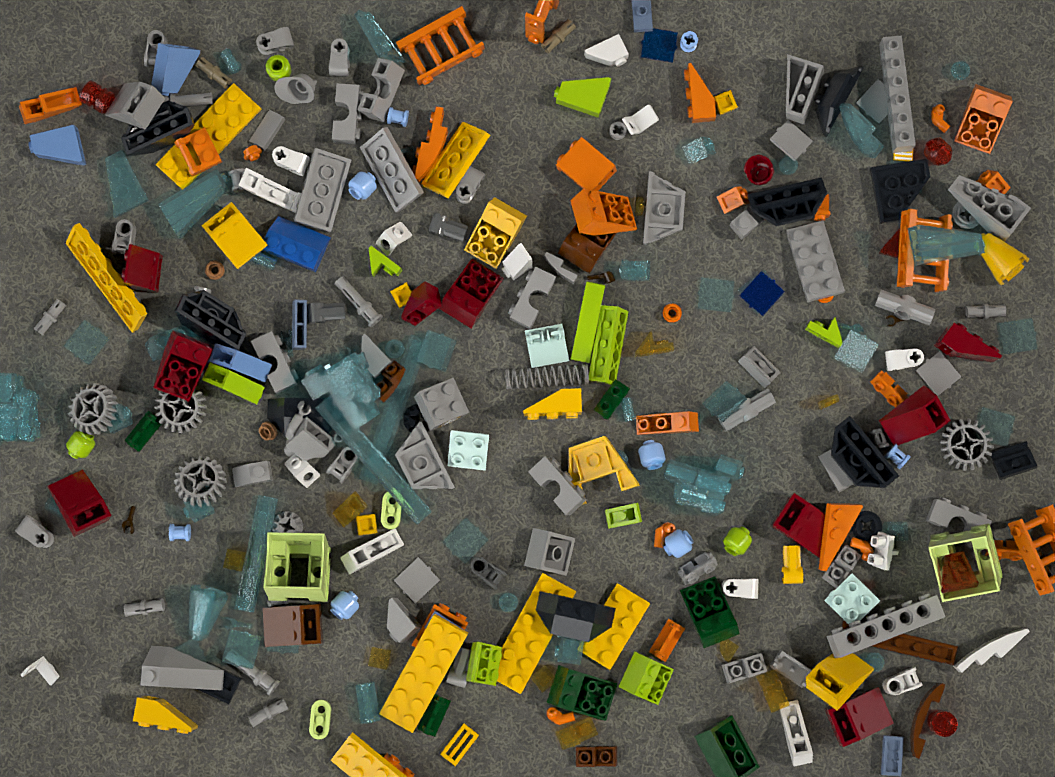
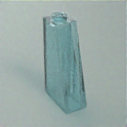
M216 169L158 204L179 239L185 237L228 191L227 183L230 181L224 172L220 174Z
M916 225L908 228L915 266L985 253L982 235L978 233L925 225Z

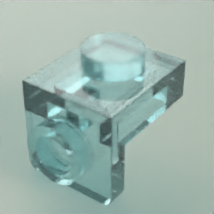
M700 137L682 146L689 164L715 154L714 143L708 137Z
M622 260L619 268L621 278L627 281H650V261Z
M121 404L115 405L118 413H115L114 416L117 420H112L113 426H108L110 433L113 434L133 424L130 409Z
M186 501L184 502L186 507L182 508L187 519L191 517L194 523L215 513L211 503L209 506L203 503L202 507H199L196 503L193 507L190 505V502Z

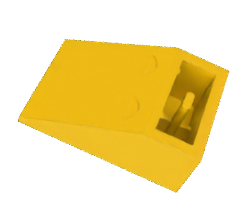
M494 197L488 202L464 251L497 269L520 231L527 215Z
M232 202L201 225L237 269L268 246Z
M581 388L561 389L523 410L524 416H528V420H538L539 416H547V419H558L560 415H566V419H576L578 415L582 414Z
M853 653L841 658H834V655L831 654L818 663L806 676V688L838 710L872 673L874 668Z
M146 695L137 697L133 721L138 722V726L150 727L158 725L157 729L161 730L176 728V732L185 734L198 728L196 723L165 699Z

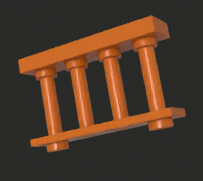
M538 0L533 15L526 12L525 36L528 38V41L534 44L544 42L545 20L549 10H552V8L557 10L559 0Z
M462 6L396 42L400 53L404 51L408 53L420 74V76L416 77L418 85L422 83L427 85L433 81V77L470 57L476 58L483 53L485 49L483 42L476 45L464 24L466 12ZM453 24L459 28L469 46V49L462 53H459L447 32L448 27ZM437 33L442 36L453 58L444 63L431 42V37ZM419 43L424 44L437 67L426 71L414 50L415 45Z
M908 209L901 212L897 287L905 288L913 286V282L935 285V292L947 290L949 285L950 234L953 226L951 221L952 215L941 216L938 221L918 218L916 209ZM916 226L938 228V239L917 237ZM915 245L937 247V258L917 256L915 254ZM914 263L936 266V276L914 274Z
M1053 504L1036 510L1038 517L1024 523L1023 519L1008 523L1010 532L1040 596L1054 592L1052 584L1055 583V574L1048 577L1044 566L1055 561V508ZM1041 524L1046 535L1032 541L1028 530ZM1049 542L1054 553L1040 559L1036 548Z

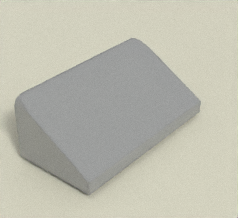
M269 110L249 142L266 151L284 123L285 118Z
M755 346L738 361L763 388H766L781 373Z

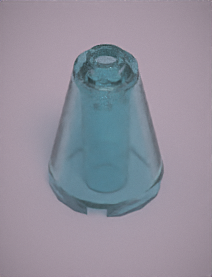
M201 585L190 586L188 633L192 636V639L202 641L209 636L228 600L226 592L207 586V589H201Z

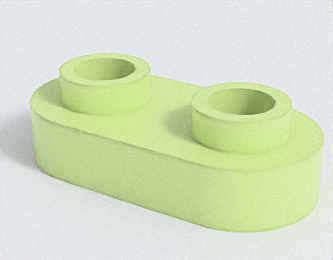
M388 491L383 496L381 523L387 529H395L401 522L402 497L396 491ZM391 497L396 498L395 504H390L389 499ZM390 516H393L395 519L392 524L387 521Z
M326 700L316 701L311 708L309 732L315 739L325 738L330 730L331 705ZM319 706L325 707L324 713L318 711ZM318 725L323 727L322 733L317 732L316 727Z

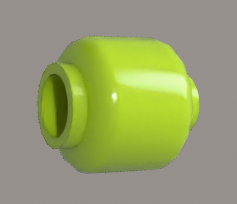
M274 55L267 60L266 71L273 81H278V79L290 76L291 65L284 56Z
M75 431L66 443V447L69 450L68 454L75 459L86 458L95 446L94 436L87 433L84 434L82 431Z
M742 526L740 528H731L723 540L725 550L733 556L745 554L752 543L749 530Z

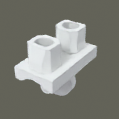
M878 532L877 535L871 536L870 543L871 546L875 547V552L868 555L867 562L877 568L889 570L892 555H898L899 550L894 549L895 536L884 532Z

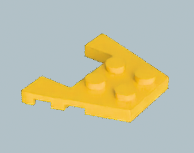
M606 436L569 448L568 473H570L573 479L571 482L575 487L578 485L582 489L581 484L613 473L617 474L621 491L640 486Z

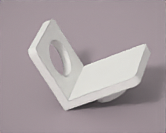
M647 105L633 116L624 117L622 120L630 134L634 135L640 134L652 126L659 118L651 105Z
M399 222L386 229L378 238L376 244L386 256H389L397 245L411 238L412 234L402 222ZM383 239L388 241L389 249L383 245Z
M296 454L285 462V466L306 488L320 477V474L307 460H302ZM308 472L313 473L309 480H304L305 474Z
M44 656L29 665L21 674L24 677L34 669H37L49 685L54 684L59 678L53 665Z

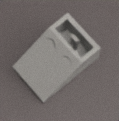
M140 81L125 83L105 115L146 130L165 98L152 85Z

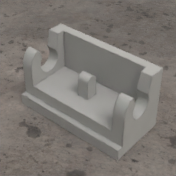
M781 650L770 665L771 668L801 688L806 687V676L812 671Z

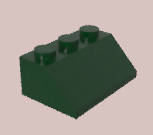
M732 715L694 736L715 777H747L760 767Z

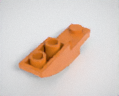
M436 107L435 112L431 113L430 123L433 124L432 129L428 130L426 141H429V143L421 142V146L416 149L415 158H418L417 166H413L412 172L418 183L426 177L442 153L446 142L448 128L442 127L444 108Z

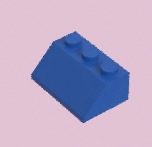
M278 216L265 236L264 241L268 246L263 251L316 272L331 238Z

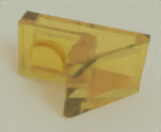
M651 330L636 350L635 357L673 352V342L668 343V340L657 341V345H654Z
M355 491L332 514L345 528L357 516L366 511L368 505Z
M775 670L756 677L771 713L790 706L782 688L783 685Z
M587 717L555 732L562 750L579 745L581 742L598 735L591 717Z

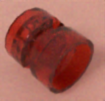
M90 80L82 89L79 101L89 107L93 106L94 110L105 114L115 99V93L107 88L102 89L101 85Z
M935 710L930 713L927 719L929 730L938 736L949 737L957 730V719L950 712Z

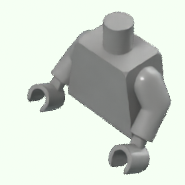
M301 401L298 404L299 413L294 415L288 425L285 435L287 440L284 452L289 457L296 454L305 461L312 458H323L335 446V442L339 443L344 440V435L342 432L340 433L338 428H334L330 436L308 417L302 418L310 413L311 407L308 405L306 409L302 410L305 403Z

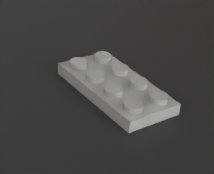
M388 127L382 128L360 147L395 212L402 211L424 193Z
M318 148L314 149L294 217L295 222L331 232L351 159Z
M824 221L786 230L807 303L843 294L845 289Z

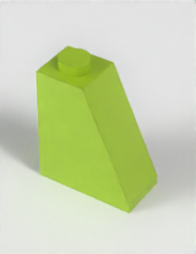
M611 78L562 81L561 86H557L554 93L556 104L599 118L611 84Z
M209 363L202 379L254 404L258 403L265 388L213 363Z

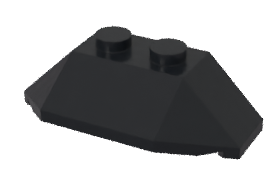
M854 67L835 73L833 78L828 77L824 88H826L824 95L819 94L815 102L818 105L815 111L825 137L831 131L864 67Z
M168 100L161 104L146 130L130 124L121 140L127 156L154 153L174 144L176 140L188 136L195 124L188 107Z
M822 177L747 194L754 213L771 224L780 226L814 218L827 195V190Z
M205 290L182 295L175 309V314L181 325L214 345L216 343L235 350L240 349L246 332L242 328L235 309Z
M327 398L268 399L267 419L275 425L284 437H286V431L295 414L299 413L298 404L301 401L305 403L302 410L306 409L308 405L311 407L310 413L302 418L308 417L327 434L344 420V400Z
M848 416L835 427L831 457L855 486L886 488L899 477L898 473L851 416Z
M542 591L539 592L536 612L550 634L590 642L612 627L616 609Z

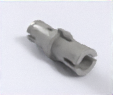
M56 298L55 302L47 312L43 313L44 316L33 329L44 335L51 324L57 321L56 318L67 305Z
M1005 304L966 306V318L983 317V319H988L989 317L997 316L1005 317L1006 306Z
M163 598L124 604L126 617L165 611Z
M282 698L269 706L265 705L263 709L249 715L248 718L251 725L255 727L268 719L272 720L277 714L288 710L285 700Z

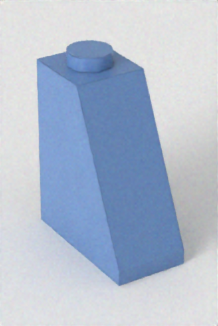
M158 43L151 85L161 95L169 96L170 93H178L197 60L200 50L189 46Z
M75 125L30 135L29 148L31 153H34L37 157L86 165L79 130Z
M216 343L209 362L266 382L267 375H269L272 364Z

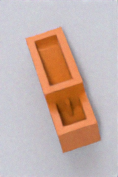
M74 87L39 95V98L22 101L19 108L24 124H28L82 106L77 88Z

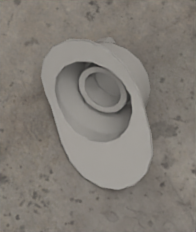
M304 73L292 77H283L275 83V93L281 100L291 104L309 103L314 99L317 81Z

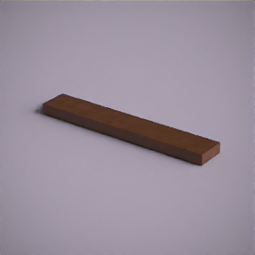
M843 620L841 627L843 629L849 628V624ZM867 626L865 628V634L869 637L871 634V630ZM849 633L847 640L853 642V635ZM900 634L872 645L873 647L949 665H954L958 646L907 634Z

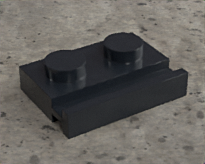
M1027 441L991 452L990 458L1000 480L1037 468V463L1028 447Z
M208 661L206 662V663H209V664H211V665H213V666H215V667H218V666H216V665H214V664H212V663H210V662H208ZM222 669L224 670L223 690H198L229 705L242 678Z

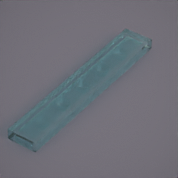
M258 495L234 609L254 613L267 553V532L272 530L278 502L277 498Z

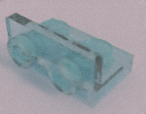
M557 635V638H561L560 646L555 647L554 657L558 658L557 662L581 665L584 641Z

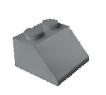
M533 528L524 566L567 576L575 538Z

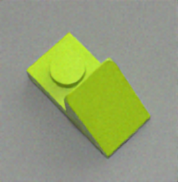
M373 246L369 247L373 277L382 266H384L383 270L389 275H400L402 272L400 266Z
M835 317L827 329L824 328L825 325L816 320L808 323L805 328L806 331L837 348L842 345L843 342Z
M638 503L605 510L608 529L642 522Z

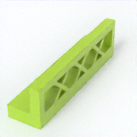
M601 305L589 371V381L612 385L614 380H617L629 311L617 306Z

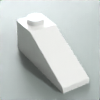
M522 243L517 245L503 261L504 267L502 271L507 278L511 277L515 280L532 268V258Z
M395 528L347 552L341 557V560L350 575L404 546V543Z
M798 700L779 704L793 766L812 763L813 752Z

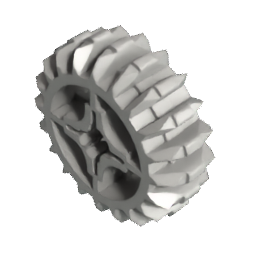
M98 383L93 385L87 384L86 388L80 387V392H75V398H70L73 402L72 405L68 406L72 409L68 413L72 417L70 421L76 429L84 434H101V431H107V426H113L112 420H117L114 415L119 413L116 407L120 404L116 402L117 397L113 394V391L105 385Z
M197 386L192 394L195 408L189 407L188 401L178 398L176 401H170L171 394L159 392V395L163 397L162 399L156 398L155 401L160 403V405L154 406V409L160 410L155 415L156 417L162 416L159 423H165V429L171 426V431L175 432L178 427V432L183 433L185 427V430L190 432L189 425L196 429L195 421L203 422L198 417L199 415L206 416V413L201 411V409L207 408V405H201L202 402L206 401V398H199L203 393L202 391L196 392ZM173 404H174V405H181V404H182L183 406H185V408H187V409H189V410L180 409V411L178 412L179 409H177V407L173 406ZM166 406L171 407L174 411L173 421L167 415ZM184 414H193L187 421L179 423Z
M960 419V426L953 422L952 426L954 429L947 427L946 430L949 434H942V437L947 440L940 441V444L946 445V447L941 448V452H948L943 458L947 459L950 456L952 459L948 464L951 465L954 461L957 462L955 465L956 469L962 464L963 471L967 470V465H969L971 470H974V463L980 468L982 466L980 460L984 463L988 461L984 455H992L987 449L994 448L993 445H988L987 443L993 441L992 437L986 438L990 431L987 430L983 433L982 430L985 428V425L983 424L978 428L977 420L973 425H971V419H967L966 424H964L963 419ZM966 429L976 432L981 439L970 438ZM960 430L961 441L951 445L953 435ZM965 440L974 443L969 447V450L960 446ZM982 444L980 455L973 459V448ZM953 451H963L967 460L960 459Z
M199 455L197 461L193 457L191 458V463L184 461L185 467L179 466L180 472L175 473L177 479L174 480L176 485L175 491L179 493V498L183 499L186 504L190 502V505L193 507L196 503L199 507H202L203 503L209 506L210 500L216 502L215 497H222L220 491L226 489L223 484L227 483L226 478H224L226 473L222 470L221 464L217 465V461H211L208 456L203 460L202 456ZM208 470L215 474V481H211L208 478ZM186 482L193 485V493L186 490Z

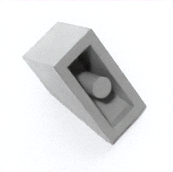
M749 207L731 221L729 226L742 240L762 224L765 219L754 213L751 207Z
M364 334L362 336L361 364L364 366L362 370L369 378L373 375L376 379L387 365L392 362Z
M269 461L232 468L235 488L273 481Z
M391 598L388 605L387 619L389 635L395 642H406L422 626L398 598Z

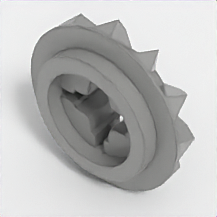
M958 201L952 211L954 223L960 226V228L965 229L976 227L979 223L972 215L969 216L968 221L966 216L960 215L965 212V208Z
M285 511L278 514L273 520L272 531L273 533H285V528L280 523L287 524L289 519H291L290 526L295 528V530H288L286 533H302L303 522L296 513Z

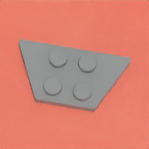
M649 171L643 245L670 236L683 229L686 192L673 186L672 183L663 180L651 171Z
M420 421L395 453L412 489L455 488L422 421Z

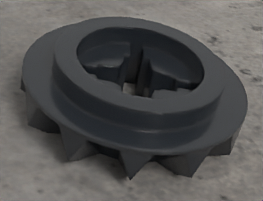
M418 404L407 408L403 415L404 426L410 433L416 427V421L410 417L418 416L420 412ZM423 421L422 423L426 431L428 432L429 428L426 422Z
M862 511L855 520L851 531L856 538L870 542L871 536L882 532V521L874 512ZM872 520L869 527L873 532L869 530L861 532L864 527L862 522L868 523Z

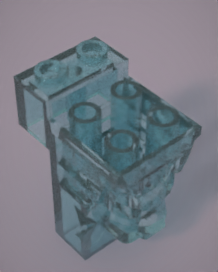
M354 352L333 366L328 364L323 367L320 364L305 373L306 378L301 380L312 400L329 391L353 431L380 414L375 401L380 397L381 389L372 380V375L367 369L369 364L364 352L358 355Z
M0 373V445H2V440L16 441V438H18V440L25 442H35V438H41L40 422L37 421L39 394H36L33 390L26 389L24 384L25 377L16 373Z
M723 455L717 457L713 473L670 459L667 462L662 480L674 485L673 498L676 504L701 509L700 512L716 517L724 511L726 502L723 499L725 495L729 494L732 485L729 481L736 482L742 478L745 467H742V461Z

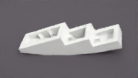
M1022 628L994 638L968 653L953 667L962 673L974 661L978 665H983L993 654L1002 658L1030 631L1027 628Z

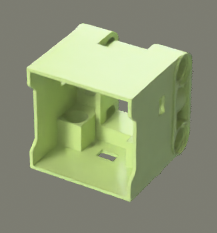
M990 524L974 526L969 531L955 534L944 532L931 535L928 548L933 561L942 602L1000 591L1002 571ZM972 541L979 570L962 573L960 576V566L953 544ZM988 549L989 556L982 555L980 551ZM950 557L952 562L946 564L942 561V558Z
M267 532V556L263 588L269 601H287V598H308L310 602H328L331 560L329 559V553H331V548L328 545L325 534ZM290 555L291 558H309L307 587H290L292 565ZM284 570L285 574L283 576H276L277 571ZM317 571H321L320 578L314 576Z

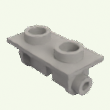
M710 551L704 552L694 559L697 563L696 566L690 561L679 568L680 570L677 573L685 585L693 584L704 573L708 574L715 570L718 564Z

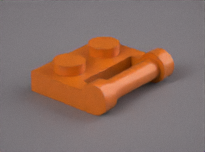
M205 127L174 142L176 147L180 149L189 167L188 171L191 176L198 175L222 163ZM189 143H192L202 163L199 166H196L186 146Z

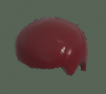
M758 154L751 156L746 161L744 172L752 184L761 186L767 184L773 178L774 167L769 158Z

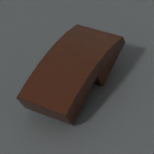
M394 360L381 372L384 379L377 383L371 392L384 403L399 385L406 369Z
M617 746L576 747V767H616Z

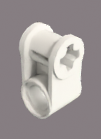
M282 146L275 148L272 153L274 163L277 166L304 176L310 161L309 156ZM284 153L285 158L279 160L278 155L281 156Z
M919 349L885 352L887 371L915 367L924 360V354ZM913 353L915 356H918V359L915 360V363L914 360H910V356H912Z
M727 579L721 584V589L725 596L758 599V579ZM730 582L732 586H735V590H731V593L729 590H726V586H729Z
M916 667L908 668L886 678L883 682L884 691L887 694L899 695L921 687L923 684L919 682L916 675ZM891 681L897 683L895 691H891L889 688Z

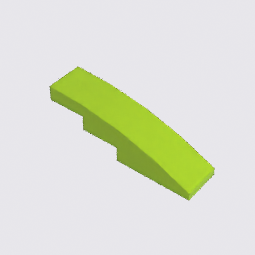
M586 281L571 360L590 363L605 289L603 284Z

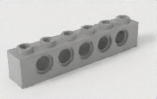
M902 36L883 37L879 46L892 153L912 152L915 147V137Z
M928 593L919 596V601L914 603L912 600L901 603V608L895 609L894 606L883 610L885 613L878 616L875 613L867 616V621L862 623L860 620L849 623V628L843 629L839 627L831 630L832 634L826 637L834 658L844 657L944 618L945 614L938 596H930ZM918 607H921L923 610L922 616H919L917 613ZM901 613H903L906 617L904 623L900 621ZM883 620L888 622L887 630L882 626ZM867 626L871 630V634L869 637L865 634V628ZM849 633H851L854 638L852 643H849L847 640V635Z

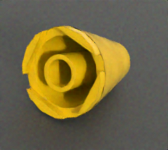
M983 233L976 239L978 251L1000 285H1004L1003 281L1005 279L1010 281L1024 268L1022 263L1024 261L1028 263L1029 261L1025 254L991 233Z

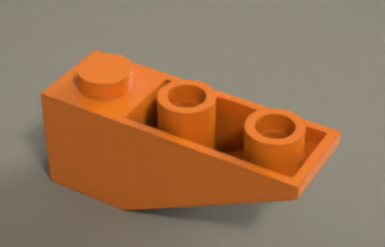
M688 63L687 69L684 70V79L689 84V88H686V99H690L691 105L687 107L688 118H692V123L715 121V99L693 65Z
M687 411L636 416L637 435L699 432L698 413Z

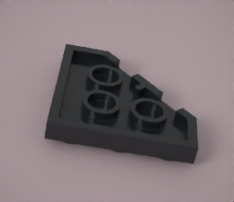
M927 159L870 168L879 224L896 222L901 219V212L908 209L931 177Z

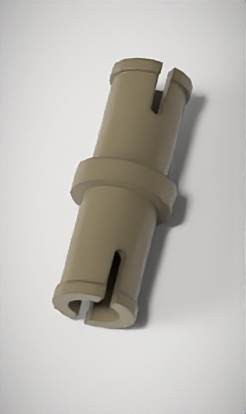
M567 19L560 28L555 29L552 35L541 44L543 49L550 44L545 52L549 54L576 29L574 23L567 28L572 23L571 20Z
M204 57L197 61L196 67L206 73L210 80H215L224 89L228 88L227 84L231 85L232 79L221 72L218 66L212 65Z

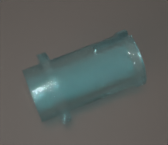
M225 49L220 53V56L227 65L228 72L235 74L241 70V63L237 62L231 49Z
M260 251L253 257L252 261L255 262V265L260 264L274 270L275 265L273 264H277L278 259L263 254V251Z
M631 397L624 398L619 404L622 407L624 422L636 420L632 404L634 400L632 401Z

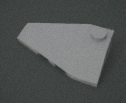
M960 175L948 189L988 233L993 234L1004 242L1031 209L1016 196L1010 194L1007 196L999 193V190L995 188H986L981 183Z
M151 646L142 665L141 685L223 690L224 670L193 658L191 655L184 654L173 647Z

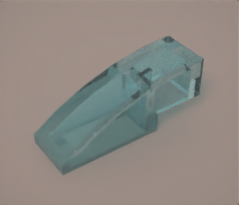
M841 103L839 106L841 116L851 139L866 157L876 158L884 147L872 135L876 127L851 104Z

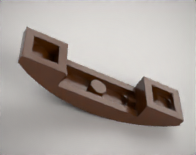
M938 682L927 692L921 700L912 721L910 746L912 756L920 759L926 740L919 738L931 701L940 702L945 688L943 683Z

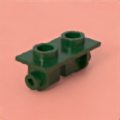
M615 379L594 408V411L605 420H609L628 394L630 388Z
M147 411L124 441L130 447L140 452L162 425L159 423L160 419L150 411Z
M434 694L417 729L435 737L451 701Z

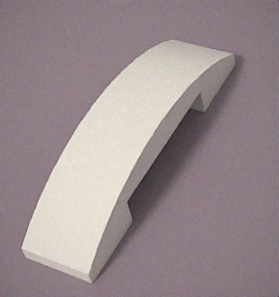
M245 168L238 186L273 204L296 213L301 193L292 191L263 177L261 174Z

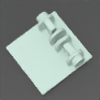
M562 324L525 330L532 368L569 361Z
M451 430L447 466L486 470L489 434Z
M853 573L835 590L831 591L824 600L848 624L861 620L880 602Z

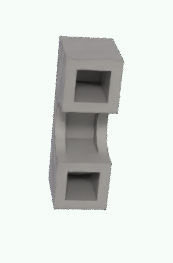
M378 58L371 74L377 81V89L374 94H363L357 110L370 119L384 122L405 70L391 60Z
M339 83L336 85L335 103L337 106L348 108L349 115L342 121L333 120V143L356 145V139L360 140L361 129L358 128V121L362 120V113L357 109L364 94V91H361L360 85Z
M535 267L534 271H529L525 279L528 281L525 288L521 287L517 294L519 298L517 304L513 303L508 312L511 315L510 320L528 329L532 328L539 314V310L529 304L530 296L534 293H542L548 296L556 280V276L538 267Z
M271 331L251 341L259 359L263 360L267 357L277 359V369L267 375L276 394L298 385L296 381L299 379L295 369L290 368L288 364L291 362L290 357L286 351H282L280 346L283 343L278 334L275 335Z
M544 456L528 472L543 487H546L552 481H557L560 485V494L553 501L565 515H571L587 500L584 497L585 492L578 485L574 486L571 482L573 480L566 471L562 472L560 470V464L554 457Z
M943 497L933 500L926 521L947 528L950 520L953 517H958L964 523L963 532L971 530V527L991 524L992 520L987 519L986 514L977 511L974 514L969 512L968 507L960 504L954 506L950 504V500Z

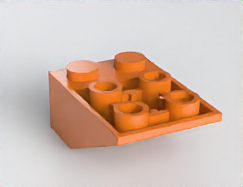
M975 84L954 141L990 154L1013 102L1012 97Z
M583 188L570 200L579 233L602 235L637 229L628 197Z

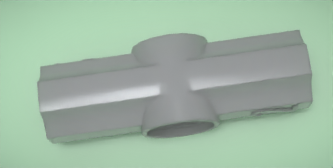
M884 290L880 291L875 304L877 307L893 312L899 319H913L929 326L936 310L917 303L912 296H898Z
M766 389L756 394V396L735 405V408L717 418L723 429L728 431L738 424L745 423L757 416L759 412L775 404L776 401L769 389Z

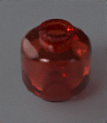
M937 137L926 143L924 156L932 164L941 166L951 160L953 150L944 139Z

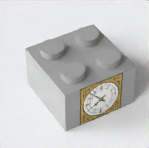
M454 378L419 391L414 396L429 431L463 418L469 413Z

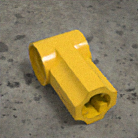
M783 546V584L803 583L800 546Z

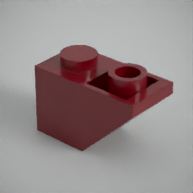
M426 281L420 284L411 292L401 318L414 326L423 321L442 306L439 289Z

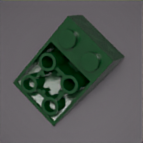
M716 576L680 590L703 648L740 634L738 624Z
M558 665L547 703L606 721L617 683Z

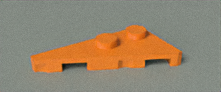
M827 503L819 561L820 570H828L861 512L863 505L855 503Z

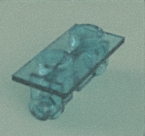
M375 682L355 685L361 724L380 721Z

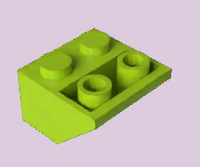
M472 642L466 681L496 686L499 676V664L502 657V647L482 642Z
M634 651L619 688L658 705L674 669Z

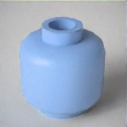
M358 172L348 183L349 193L357 200L367 199L377 188L376 178L370 172Z
M654 440L645 441L638 450L641 464L648 470L662 467L666 460L663 446L658 442H654Z
M677 529L665 537L666 545L664 549L669 556L673 555L676 558H680L692 550L694 542L686 530Z
M341 591L331 601L330 611L340 620L343 618L349 619L359 608L358 597L352 591L348 593Z

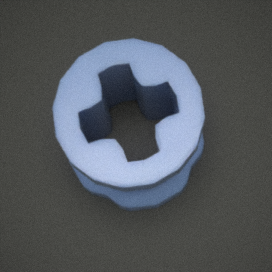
M688 31L682 35L680 47L683 51L692 52L695 50L698 43L696 33ZM688 39L692 40L690 45L686 44Z
M390 107L387 124L392 122L406 127L409 111L394 110L393 107Z
M895 444L884 457L891 459L897 464V468L901 469L911 456L905 455L898 449V445Z
M170 524L169 540L185 539L190 541L191 525L175 526Z

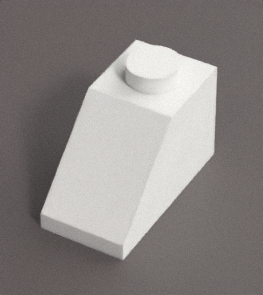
M618 34L586 49L584 55L587 59L608 66L616 65L618 67L627 62L626 59H628L629 53Z

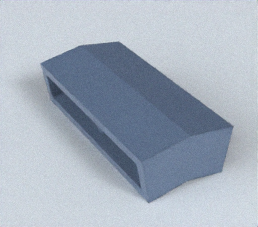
M307 300L292 301V349L305 350L307 338ZM297 305H302V323H297ZM297 327H302V345H297Z

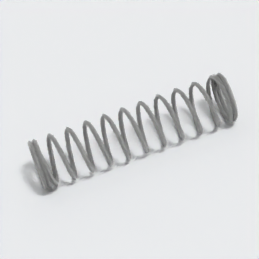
M582 364L580 373L582 374L583 368L586 385L589 384L588 365ZM576 365L573 366V378H571L569 366H566L565 380L563 377L561 366L558 367V378L560 371L564 386L566 385L567 368L571 385L573 386L574 384L575 369L579 385H581L582 378L580 375L579 379L578 369ZM544 366V367H543V371H542V376H544V370H545V375H546V380H547L548 386H549V387L551 386V375H552V371H553V376H554L555 385L558 386V384H559V379H557V381H556V376H555V371H554L553 366H551V368H550V380H548L547 370H546V367ZM537 367L535 368V381H534V383H533V378H532L531 369L528 368V370H527V382H525V377H524L523 369H522V368L520 369L519 377L521 378V372H522V376H523V381H524V386H525V388L528 387V376H529V373H530V377H531L532 386L535 388V386H536V374H538V379H539L540 386L543 387V382H544V381H543V377H542V383H541L540 374H539V370H538ZM505 369L507 390L513 388L514 375L517 388H520L521 382L519 380L518 385L515 369L512 370L511 384L509 379V369Z

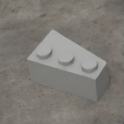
M787 54L786 119L805 124L824 74L823 65Z

